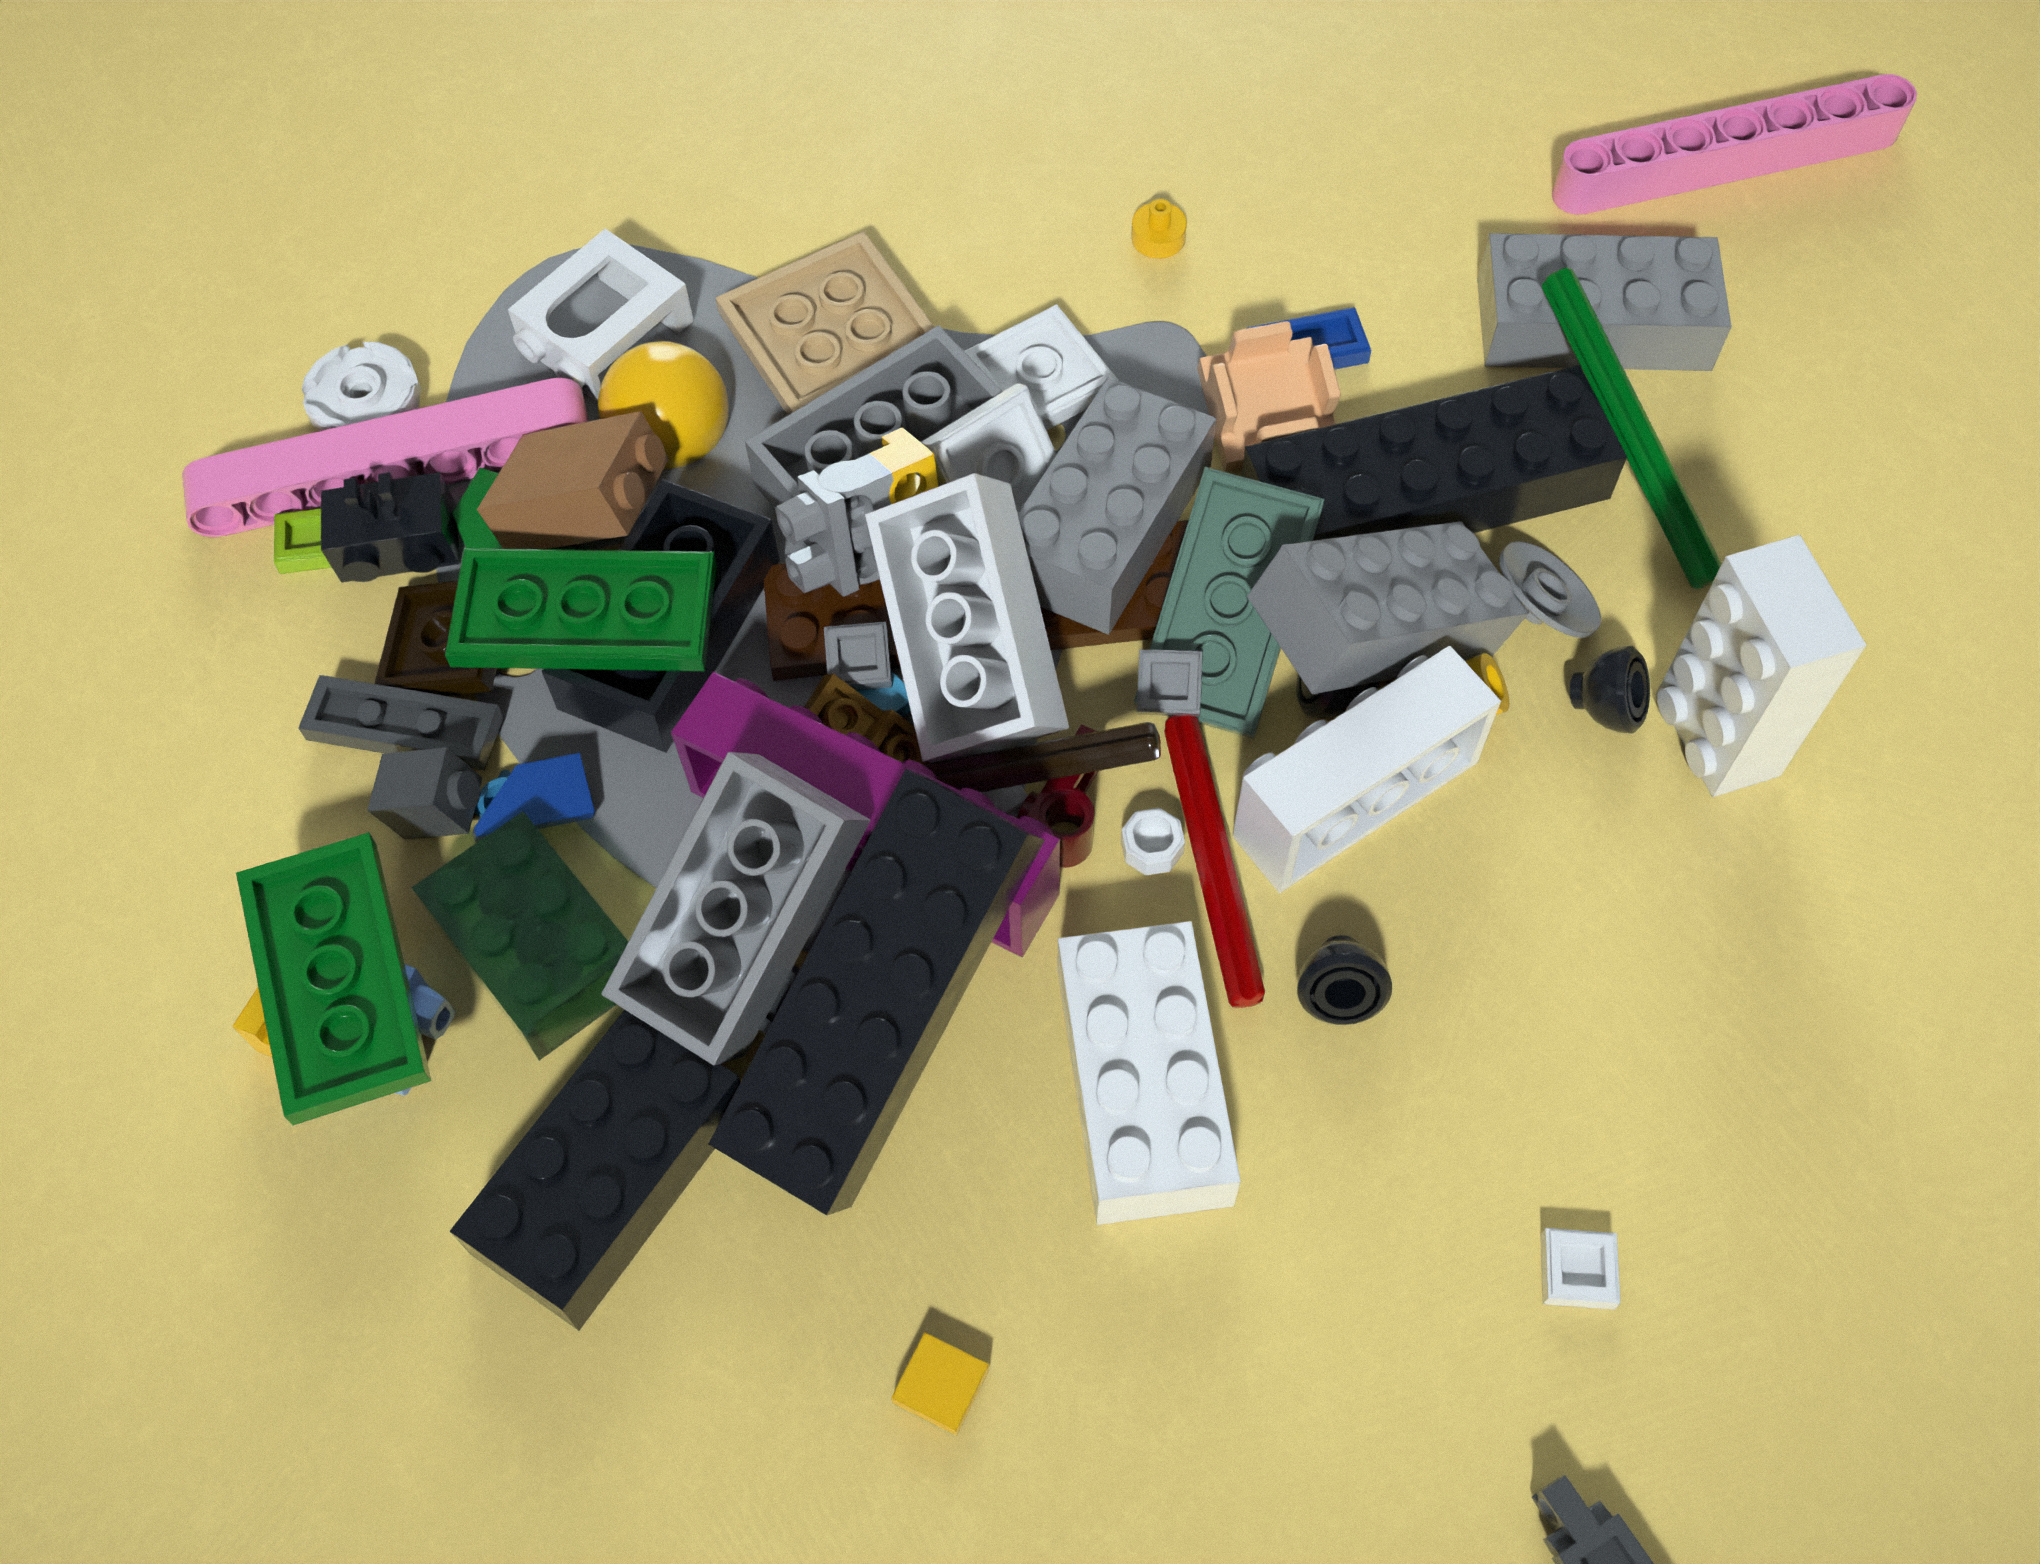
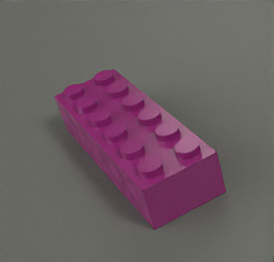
M713 671L671 731L690 790L702 798L705 797L728 752L759 754L870 819L871 821L845 868L852 872L905 769L940 783L1044 839L1045 841L992 940V943L1022 958L1060 895V839L1054 837V834L1046 825L1027 816L1017 819L995 808L989 798L976 790L962 788L959 791L937 780L932 771L918 762L905 760L902 763L881 753L872 741L860 734L850 732L844 735L825 726L817 715L804 707L793 705L791 708H788L768 698L767 694L760 687L748 680L739 678L734 682Z

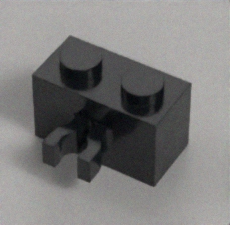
M388 472L378 474V482L358 485L356 478L343 479L344 487L321 490V551L341 583L349 581L368 582L377 577L407 572L425 573L439 567L459 564L458 526L452 513L457 505L440 472L393 479L391 473Z

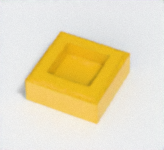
M924 1332L891 1397L892 1403L957 1436L990 1370L989 1364Z

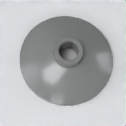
M1511 542L1502 550L1499 557L1502 574L1511 583L1514 594L1529 612L1525 617L1528 621L1538 625L1545 623L1566 635L1579 638L1588 637L1599 628L1601 614L1593 595L1583 581L1565 563L1548 551L1527 542Z

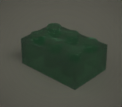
M521 812L411 887L431 920L539 1061L617 1005L601 994L628 941L524 812Z

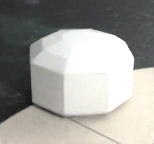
M1161 808L1135 811L1121 830V845L1125 863L1144 875L1170 872L1184 853L1185 839L1180 820Z

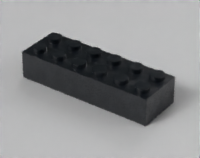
M1577 365L1245 446L1241 477L1325 499L1313 541L1460 521L1472 533H1477L1611 499L1627 455L1581 366Z
M905 769L708 1145L825 1215L852 1207L1045 840L940 783Z

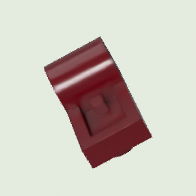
M1081 724L1075 736L1097 731ZM1099 771L1048 780L1040 794L1032 791L1026 797L1018 813L1017 819L1022 816L1034 818L1046 825L1052 831L1054 837L1060 839V867L1062 868L1073 867L1082 863L1092 851L1095 812L1086 792ZM1059 822H1070L1078 826L1079 829L1072 833L1064 834L1056 832L1050 827Z

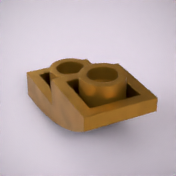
M835 674L824 675L804 708L817 715L825 726L844 735L850 732L860 734L872 741L881 753L903 763L905 760H912L920 764L930 763L922 761L914 725L893 709L882 711Z

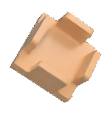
M1286 321L1238 330L1233 333L1227 352L1199 358L1197 370L1210 416L1217 418L1215 439L1224 472L1242 469L1245 446L1335 425L1333 413L1341 393L1327 344L1313 346L1311 337L1290 341L1293 332L1290 322Z

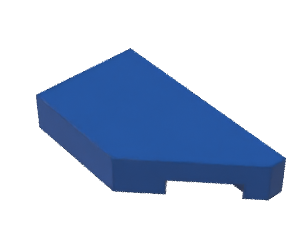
M580 753L516 765L474 827V842L592 819L595 811Z

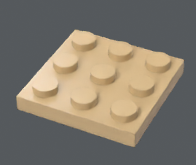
M864 231L715 297L718 313L787 415L935 328Z

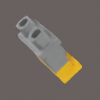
M903 427L882 436L883 447L856 460L840 461L831 464L823 469L820 474L812 470L798 476L800 495L775 507L778 525L783 535L793 545L809 539L810 546L789 554L785 558L790 580L803 593L831 584L844 597L858 591L861 584L879 580V572L865 514L938 487L934 453Z

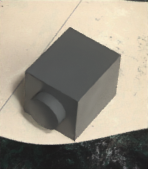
M447 747L385 753L381 756L367 811L404 839L469 834L475 807L480 799L482 777Z

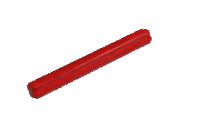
M1173 715L1166 720L1164 733L1228 1002L1233 1008L1252 1007L1263 1002L1265 988L1197 717L1191 715Z

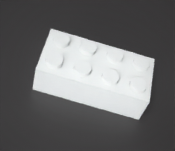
M973 473L865 514L922 761L938 762L1002 750L1069 729L1010 483Z
M1801 535L1725 557L1656 693L1661 716L1667 724L1675 727L1685 746V755L1689 768L1696 777L1703 779L1712 797L1781 776L1866 647V643Z
M1448 646L1429 659L1426 655L1415 658L1400 671L1396 680L1379 691L1375 687L1363 691L1349 704L1345 713L1329 723L1325 720H1319L1311 724L1298 736L1293 746L1279 755L1275 756L1273 753H1267L1255 760L1243 774L1232 837L1279 893L1283 892L1477 764L1501 700L1451 646Z
M1192 921L1058 938L1057 971L1097 1225L1233 1207L1241 1181Z

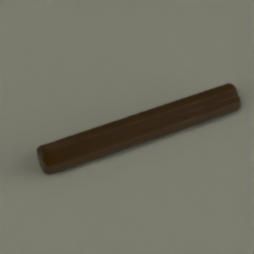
M1144 722L922 765L932 771L937 780L959 791L962 788H970L981 793L1155 761L1161 756V740L1155 724Z

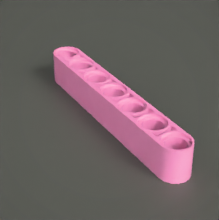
M1884 74L1579 139L1570 143L1565 148L1552 191V198L1558 208L1567 213L1575 215L1588 214L1885 149L1896 142L1914 106L1917 92L1915 87L1905 78L1893 74Z
M550 378L195 460L189 463L182 473L188 527L193 532L202 536L220 537L274 525V514L321 508V490L344 487L343 479L356 478L358 485L378 482V474L388 472L391 473L393 479L440 472L447 485L474 478L479 468L498 473L523 434L589 422L582 388L571 379Z

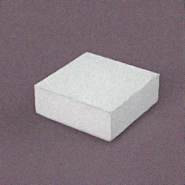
M1545 1228L1541 1233L1543 1304L1615 1310L1620 1305L1617 1233Z

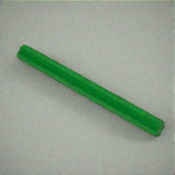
M1566 267L1553 272L1542 283V289L1622 445L1627 459L1691 587L1700 589L1711 585L1722 563L1575 271Z

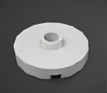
M363 342L364 347L351 350L348 344L331 350L317 360L304 377L302 386L304 393L303 405L312 425L318 431H323L418 409L421 387L411 361L397 348L379 342Z

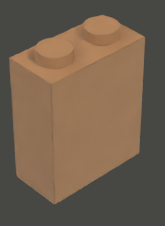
M641 411L523 434L477 508V511L503 549H551L628 536L669 458L665 453L661 439L654 434Z

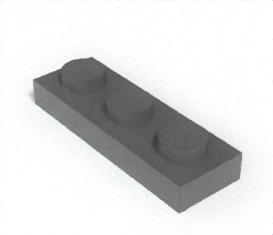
M319 675L298 728L308 741L384 754L447 747L472 769L485 771L503 720V715L497 704Z

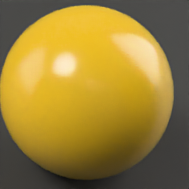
M655 341L635 346L622 354L610 366L599 390L598 414L599 419L641 411L654 434L661 439L665 453L669 458L664 469H673L686 466L703 458L716 447L727 426L729 401L726 387L720 374L702 354L683 344L670 341Z

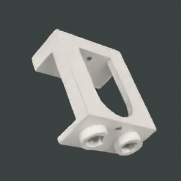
M607 229L602 230L508 309L516 333L513 336V341L522 355L532 363L541 361L554 371L557 378H567L577 382L582 391L597 403L601 387L598 375L655 325L661 322L679 334L694 321L686 284ZM597 272L599 280L629 300L599 327L585 336L577 338L561 337L553 333L547 324L551 312Z

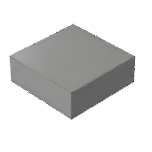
M886 622L824 627L827 674H835L856 691L892 687Z
M1139 649L1137 714L1191 715L1200 717L1203 652Z

